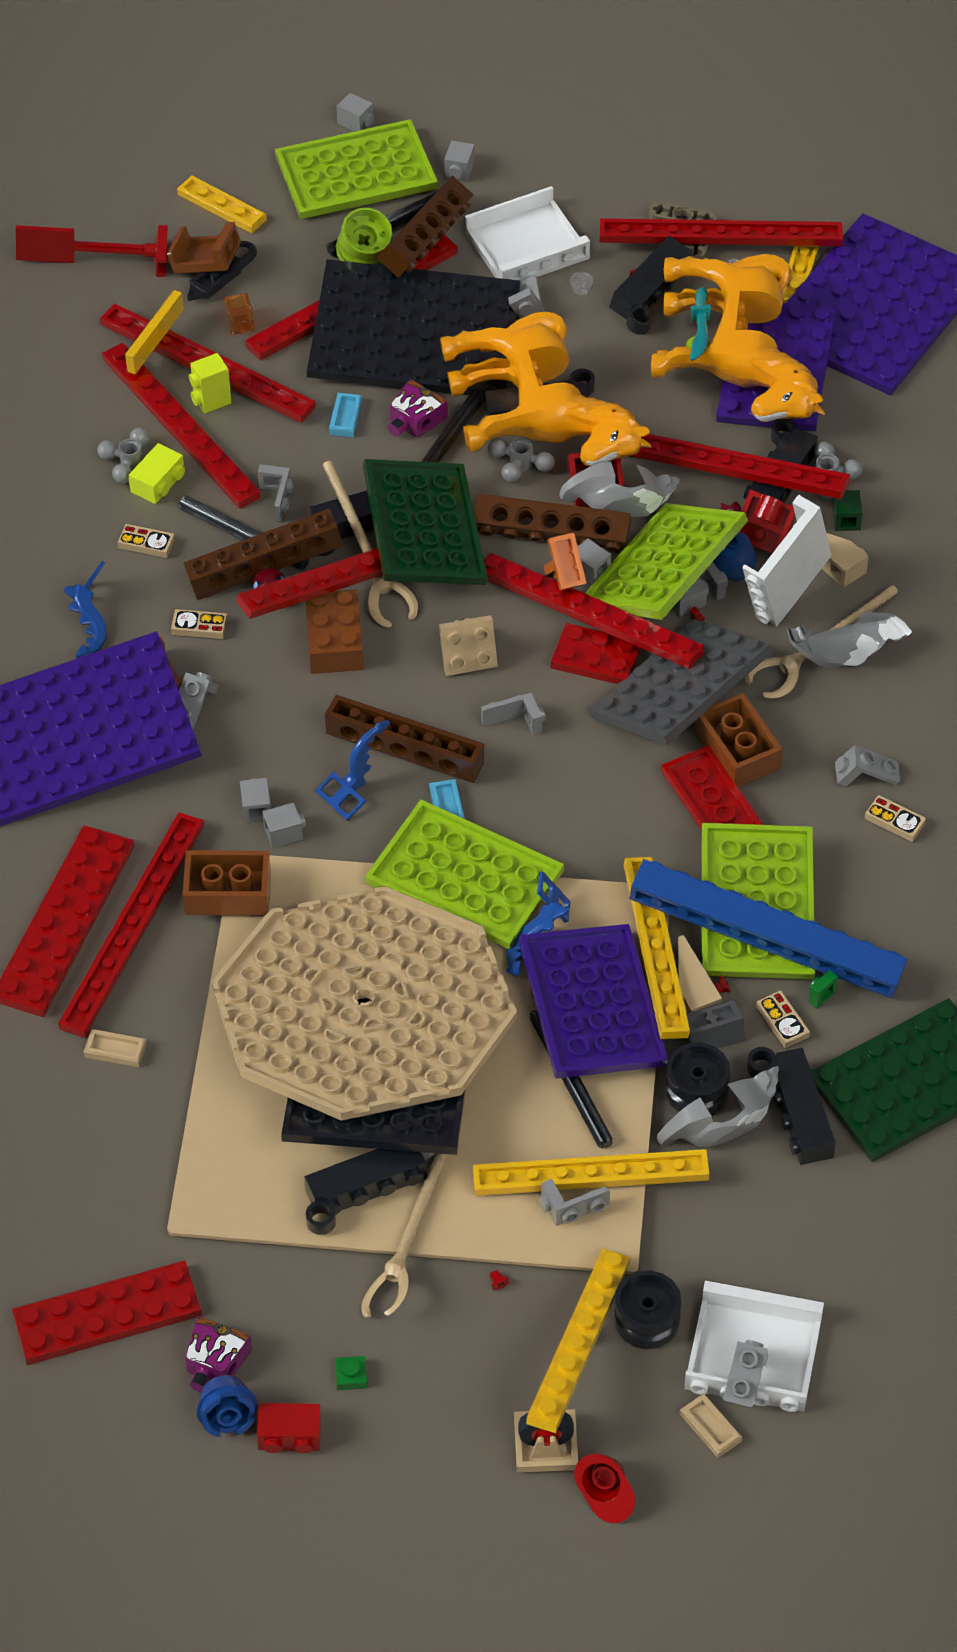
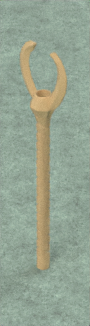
M326 461L323 467L357 537L356 539L363 550L362 552L373 550L359 522L358 516L355 514L352 503L349 501L350 499L343 488L344 486L339 475H337L338 473L333 462ZM382 575L373 578V584L369 593L368 607L372 618L383 627H392V623L385 620L380 613L379 596L380 593L387 594L393 589L405 598L410 609L408 619L414 620L418 613V601L415 595L400 582L384 581Z
M891 585L830 630L855 624L863 612H873L881 604L898 593L897 588ZM798 652L783 657L766 658L745 676V681L750 685L757 671L779 665L780 670L784 674H788L786 682L774 692H763V696L766 698L785 696L796 685L800 666L806 660V657Z
M436 1153V1156H434L430 1171H428L424 1186H422L421 1193L418 1196V1201H416L415 1208L411 1213L409 1223H407L406 1230L402 1236L403 1238H401L397 1253L385 1264V1271L372 1283L363 1298L361 1310L364 1317H371L370 1301L376 1290L386 1279L391 1282H398L399 1289L395 1302L384 1314L388 1316L393 1313L405 1299L409 1282L406 1271L407 1253L411 1248L447 1154Z

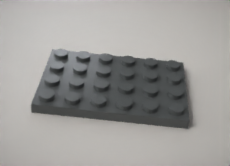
M693 619L677 633L704 645L703 655L690 669L653 653L626 680L618 683L615 688L589 709L591 717L668 745L773 652L771 644Z

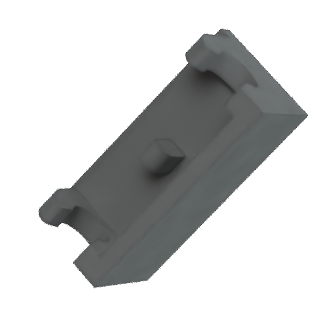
M734 1000L686 1014L690 1033L688 1038L683 1039L684 1041L688 1040V1043L703 1042L716 1048H721L745 1041L744 1018Z

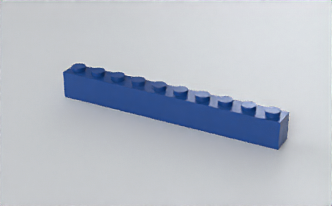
M643 859L631 885L629 899L822 973L826 974L830 970L838 976V979L891 999L894 997L905 969L907 958L902 957L898 952L886 951L876 947L869 941H860L849 937L842 931H833L825 928L816 921H807L796 917L792 912L772 908L763 901H754L743 897L739 892L719 888L710 881H701L691 877L686 872L666 868L657 861Z

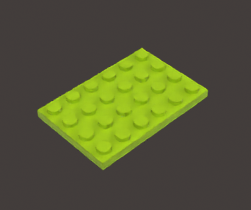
M411 119L275 149V157L300 219L438 189L437 178Z
M665 503L585 594L633 615L662 620L748 522L745 512Z
M420 799L366 874L365 883L375 888L388 887L481 925L485 930L487 940L510 949L521 929L529 923L544 901L537 894L539 873L543 871L555 884L564 872V864ZM543 881V890L548 895L549 887Z
M702 823L701 881H710L719 888L739 892L743 897L754 901H763L772 908L780 911H789L796 917L807 921H814L813 827ZM701 927V964L708 976L722 975L725 977L814 980L815 970Z

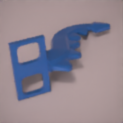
M101 561L85 586L76 584L75 586L64 588V592L74 600L69 605V610L81 613L79 623L91 625L86 628L85 632L93 636V638L86 639L88 647L81 645L76 653V658L97 652L103 646L106 639L105 621L93 605L92 598L94 594L88 589L104 566V561Z
M388 720L378 722L375 727L365 733L356 743L349 757V773L346 777L341 779L333 771L315 790L347 821L366 803V800L356 790L366 784V780L363 777L371 769L369 764H365L370 758V755L367 753L370 750L368 743L374 742L375 735L381 734L390 725ZM332 779H335L341 784V788L332 797H328L323 792V788ZM353 795L359 803L350 813H345L340 808V805L348 796Z
M543 871L539 873L537 894L548 905L541 906L539 915L521 929L513 945L507 951L508 968L506 972L514 976H519L522 962L517 961L522 957V953L519 952L521 950L519 944L520 935L551 931L557 918H561L564 923L569 921L571 901ZM543 881L549 887V897L543 890ZM559 898L563 901L565 908L562 906V904L558 903Z

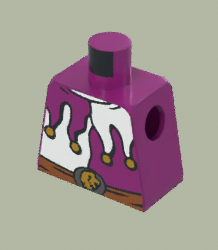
M410 379L390 405L391 423L388 425L389 431L397 437L404 431L414 437L422 436L448 418L447 400Z
M198 1316L185 1356L187 1372L193 1375L189 1383L190 1387L201 1393L204 1385L211 1379L223 1375L234 1376L252 1351L251 1335Z

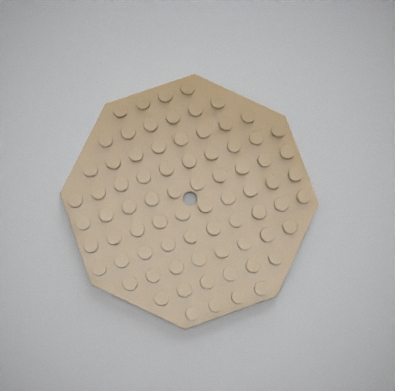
M388 887L375 888L374 893L359 895L358 892L336 896V900L321 903L320 899L299 903L298 908L284 911L282 907L270 909L212 980V990L240 1077L341 1121L462 1095L517 1020V1010L514 1003L512 1004L510 1000L509 990L503 975H500L497 960L491 946L489 947L483 926ZM368 998L371 1000L366 1003H361L360 1005L357 1001L358 999Z

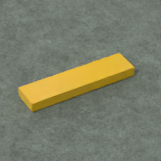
M193 175L177 188V195L229 222H235L236 226L251 234L267 221L266 213Z
M819 246L793 247L789 261L792 279L783 290V303L789 300L812 273Z
M174 290L126 352L128 372L132 374L138 372L183 312L182 292Z

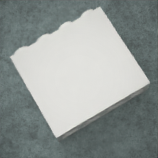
M552 186L465 216V234L495 278L522 281L533 275L539 277L590 259V240L586 235L578 236L553 200Z
M800 495L792 502L797 523L760 571L757 572L747 565L742 567L756 618L764 624L770 623L775 627L780 624L831 557L821 509Z
M705 1281L689 1366L685 1374L684 1389L691 1390L699 1395L704 1393L718 1395L723 1398L737 1342L745 1343L746 1340H752L764 1344L763 1348H767L769 1354L766 1366H763L754 1405H770L780 1407L788 1412H804L824 1303Z

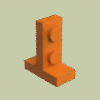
M569 533L547 539L552 560L543 566L545 576L553 574L554 579L557 578L560 590L587 584L575 534Z

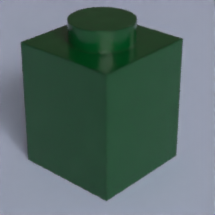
M846 490L842 499L833 498L832 510L835 531L861 530L863 513L860 490Z

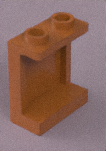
M226 222L220 235L190 237L187 227L181 226L166 254L167 262L171 264L173 273L228 270L241 244L235 222Z

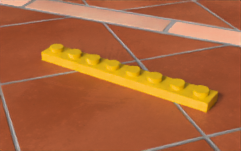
M652 857L625 858L623 866L629 894L643 859L653 861ZM631 900L660 1039L688 1038L690 1028L665 914Z
M707 1150L474 1164L475 1196L541 1192V1183L553 1179L558 1190L708 1181Z
M602 1248L527 1415V1425L556 1433L614 1302L618 1286L622 1283L628 1270L630 1256Z

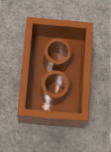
M357 589L334 591L305 601L311 674L364 670Z
M744 693L712 705L695 720L696 735L704 746L709 745L737 787L781 769L783 748Z
M186 850L183 884L185 915H266L269 912L270 852Z

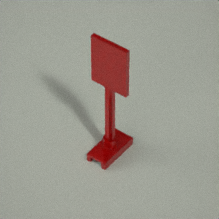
M16 225V260L74 263L75 251L145 255L147 258H154L156 277H166L168 225H158L155 243H145V245L75 241L74 228Z

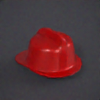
M595 1453L586 1455L577 1462L574 1470L575 1482L592 1511L598 1518L608 1523L625 1521L634 1510L635 1495L625 1477L622 1465L610 1456Z

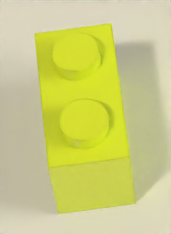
M218 353L190 363L191 374H189V380L193 387L191 398L195 406L199 405L203 413L206 414L232 404L229 371Z
M157 443L128 475L131 493L156 504L162 496L164 497L168 494L172 485L183 477L185 473L183 455Z

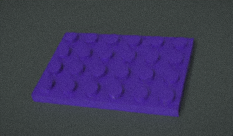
M783 303L781 314L776 319L766 323H748L747 330L761 331L768 334L775 340L777 349L780 352H784L804 364L817 380L818 394L823 395L836 308ZM723 380L716 415L717 422L772 427V423L775 420L762 422L755 418L751 411L755 398L765 393L769 388L763 386L742 388ZM814 412L806 419L791 420L796 423L797 429L817 431L819 413Z
M629 924L520 935L519 944L555 1079L667 1066V1053L663 1039H660L654 1008Z

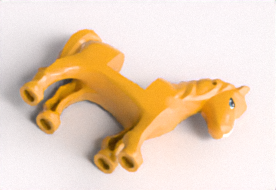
M761 254L746 257L729 264L717 259H696L690 256L683 259L665 258V282H674L681 277H701L715 282L720 287V289H707L708 298L706 305L711 304V310L721 313L722 318L712 343L707 345L704 353L697 359L690 360L691 348L687 346H675L671 351L657 350V353H653L651 358L652 379L662 378L676 368H699L742 388L768 387L769 389L765 393L755 398L751 406L753 416L762 422L776 419H806L814 412L825 415L824 410L818 404L823 401V397L818 394L817 380L813 377L811 371L798 360L793 359L784 352H780L777 349L775 340L768 334L761 331L747 330L748 323L770 322L781 314L783 290L792 279V271L784 259L776 255ZM687 288L680 293L665 292L664 316L675 317L680 312L691 309V306H696L695 295L698 290Z
M546 311L533 313L517 320L506 329L491 327L471 332L463 331L454 337L445 336L440 338L445 362L454 360L463 352L478 349L481 352L498 351L506 356V359L493 357L477 364H466L461 370L447 372L453 397L462 395L468 387L476 383L488 380L512 381L519 388V406L516 409L503 414L485 416L477 425L463 426L467 449L471 453L481 450L488 440L500 436H523L534 441L562 443L569 441L575 436L590 435L589 439L581 447L580 459L586 466H593L598 463L637 454L641 447L651 448V445L641 438L649 434L650 429L646 426H640L635 420V416L629 410L616 403H609L593 397L587 398L581 395L579 389L572 384L562 382L543 386V382L561 375L569 364V354L564 344L567 326L563 318L555 313Z

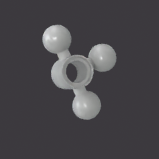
M138 427L131 431L130 438L123 440L118 448L110 440H104L99 443L97 453L100 458L111 460L114 457H120L121 464L116 465L112 470V477L117 483L125 484L129 482L128 475L143 460L141 447L148 444L150 435L146 429Z
M494 438L488 444V451L493 457L510 456V462L503 466L501 472L502 477L507 482L518 481L522 472L529 470L533 463L541 472H548L555 465V459L549 452H541L538 455L533 454V444L526 438L514 439L510 447L502 438Z
M824 441L816 445L814 454L817 458V468L850 474V480L861 476L863 468L859 461L850 459L839 466V459L834 455L832 444ZM821 495L824 499H827V500H832V499H833V497H828V496H823V495Z

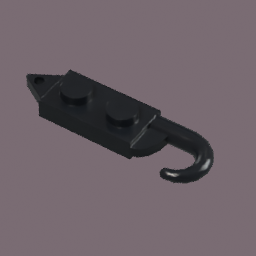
M241 241L239 247H246L249 252L241 258L234 256L228 270L200 272L190 280V289L187 295L188 301L204 297L209 299L238 276L241 270L257 256L256 246L249 241Z

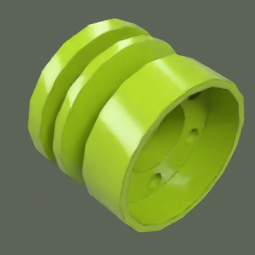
M358 208L351 211L344 219L336 243V252L340 261L380 265L381 262L377 257L390 243L392 237V227L387 217L378 210L371 208Z

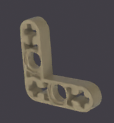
M654 202L649 207V219H677L678 216H687L689 218L687 220H717L715 213L698 208L666 202ZM711 244L685 245V247L692 251L691 257L696 259H705ZM695 250H697L698 254H696V256H693Z

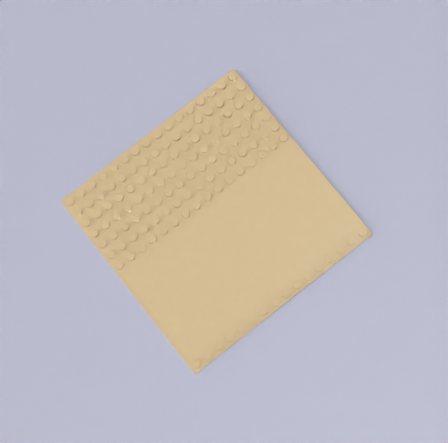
M270 855L269 911L282 907L283 911L298 908L299 903L319 899L321 903L334 901L336 896L358 892L359 895L374 893L375 887L365 883V876L374 863ZM559 877L555 885L571 901L569 921L564 923L561 918H557L554 921L553 930L542 932L629 924L651 998L627 883ZM559 898L558 903L562 904V906L565 908L563 901ZM545 901L542 902L529 922L539 915L541 906L548 905ZM664 913V914H665L666 923H667V928H668V925H669V914ZM222 915L167 1226L168 1234L178 1237L395 1255L401 1238H403L407 1223H409L411 1213L415 1208L416 1201H418L422 1186H424L425 1179L417 1185H408L397 1189L390 1195H381L368 1200L364 1205L352 1206L342 1210L336 1215L334 1229L327 1234L317 1235L308 1229L306 1209L311 1202L305 1191L304 1176L374 1149L282 1142L281 1133L288 1097L240 1077L212 990V980L265 915ZM487 940L497 960L500 975H503L509 990L510 1000L512 1004L514 1003L517 1010V1020L466 1088L457 1155L447 1154L407 1256L592 1271L603 1248L630 1256V1265L626 1274L632 1275L638 1272L646 1185L608 1187L610 1190V1204L598 1213H588L572 1223H563L558 1226L553 1222L549 1212L545 1213L542 1210L538 1198L541 1192L475 1196L473 1181L474 1164L649 1153L656 1068L580 1076L613 1138L612 1144L609 1147L599 1148L562 1078L555 1079L549 1054L530 1020V1013L533 1010H537L534 999H532L531 986L523 956L517 960L522 962L519 976L506 972L508 968V949ZM436 1153L430 1158H424L427 1163V1174L430 1171V1166ZM600 1188L558 1191L564 1202ZM319 1213L314 1215L312 1219L317 1222H323L330 1216L325 1213Z

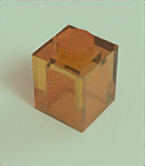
M243 293L223 297L225 317L231 335L255 331L254 313L248 294Z

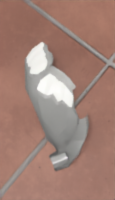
M603 462L588 467L574 475L562 486L559 496L561 500L574 502L579 497L591 508L626 512L630 513L631 517H646L657 511L668 500L677 488L680 479L676 476L670 477L669 475L656 477L650 470L637 465L645 484L632 488L623 487L615 483V473L611 462Z
M863 612L855 624L813 635L811 634L816 626L808 632L803 625H799L795 629H787L790 643L803 656L817 665L834 670L842 665L856 667L877 653L885 642L890 644L897 643L902 637H907L912 633L906 623L895 616V614Z
M778 1066L765 1070L754 1078L728 1084L730 1089L739 1098L737 1102L743 1109L734 1119L724 1123L713 1122L712 1116L701 1098H698L682 1109L663 1127L657 1135V1142L661 1146L674 1143L677 1139H683L698 1147L709 1148L731 1141L757 1127L766 1115L770 1100L775 1094L778 1082Z

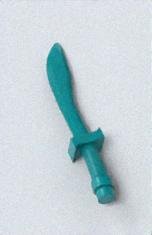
M703 287L699 288L696 292V306H691V323L697 321L698 326L696 336L692 342L691 361L701 356L707 347V321H711V304L706 305L708 293L707 289Z

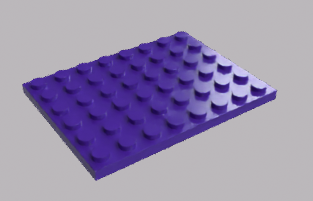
M862 213L843 235L842 246H834L786 304L836 308L827 367L891 396L957 315V255Z
M158 631L0 685V826L202 757Z

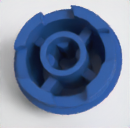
M739 531L725 549L714 559L713 563L720 572L723 571L727 579H735V582L745 579L742 567L747 565L753 569L756 565L757 556L749 538Z
M230 1375L218 1376L204 1385L197 1407V1417L204 1429L211 1435L221 1437L220 1433L236 1431V1435H239L249 1429L254 1423L257 1400L239 1378Z

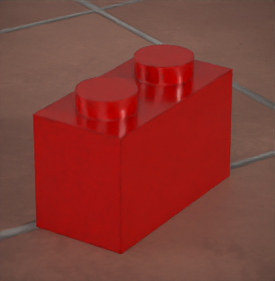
M259 1403L257 1424L258 1450H264L268 1453L296 1451L304 1454L320 1451V1404Z

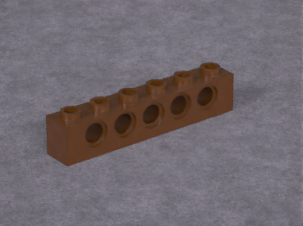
M452 175L386 246L377 259L398 278L404 271L409 274L418 264L415 259L420 262L471 206L468 201L474 194Z
M477 493L474 510L478 533L485 536H491L494 533L502 534L509 539L525 537L533 542H543L552 537L574 533L578 545L582 544L586 539H590L609 552H620V550H624L628 545L631 515L626 512ZM499 514L507 516L504 521L499 522L495 520V517ZM526 517L531 518L533 520L528 525H523L520 523V521ZM549 521H556L558 523L554 528L545 526ZM575 524L583 526V529L577 532L572 531L570 528ZM601 527L609 529L608 533L604 535L597 534L596 531Z
M329 508L186 561L184 566L196 598L199 600L253 580L255 575L264 569L273 568L280 570L343 546Z
M335 695L325 713L326 734L355 744L365 733L375 727L378 722L388 720L390 725L381 734L375 735L374 742L368 743L370 749L472 783L475 782L484 765V743L367 704Z

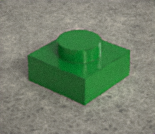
M829 970L822 977L818 976L812 981L809 986V1003L816 1009L836 993L838 976Z
M365 1356L335 1358L337 1391L367 1388Z

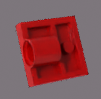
M750 490L741 511L745 512L748 522L741 528L740 532L749 538L753 547L773 554L792 528L796 518L792 505L776 498Z

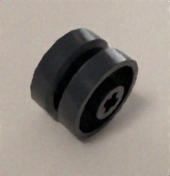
M703 1042L688 1043L676 1049L668 1060L666 1071V1097L671 1106L680 1112L687 1105L701 1098L710 1115L716 1113L724 1106L729 1092L730 1065L725 1054L715 1046Z
M651 1270L636 1272L622 1281L618 1286L615 1296L614 1319L616 1330L623 1340L634 1347L652 1349L659 1348L673 1339L680 1325L682 1303L680 1290L674 1281L663 1273Z

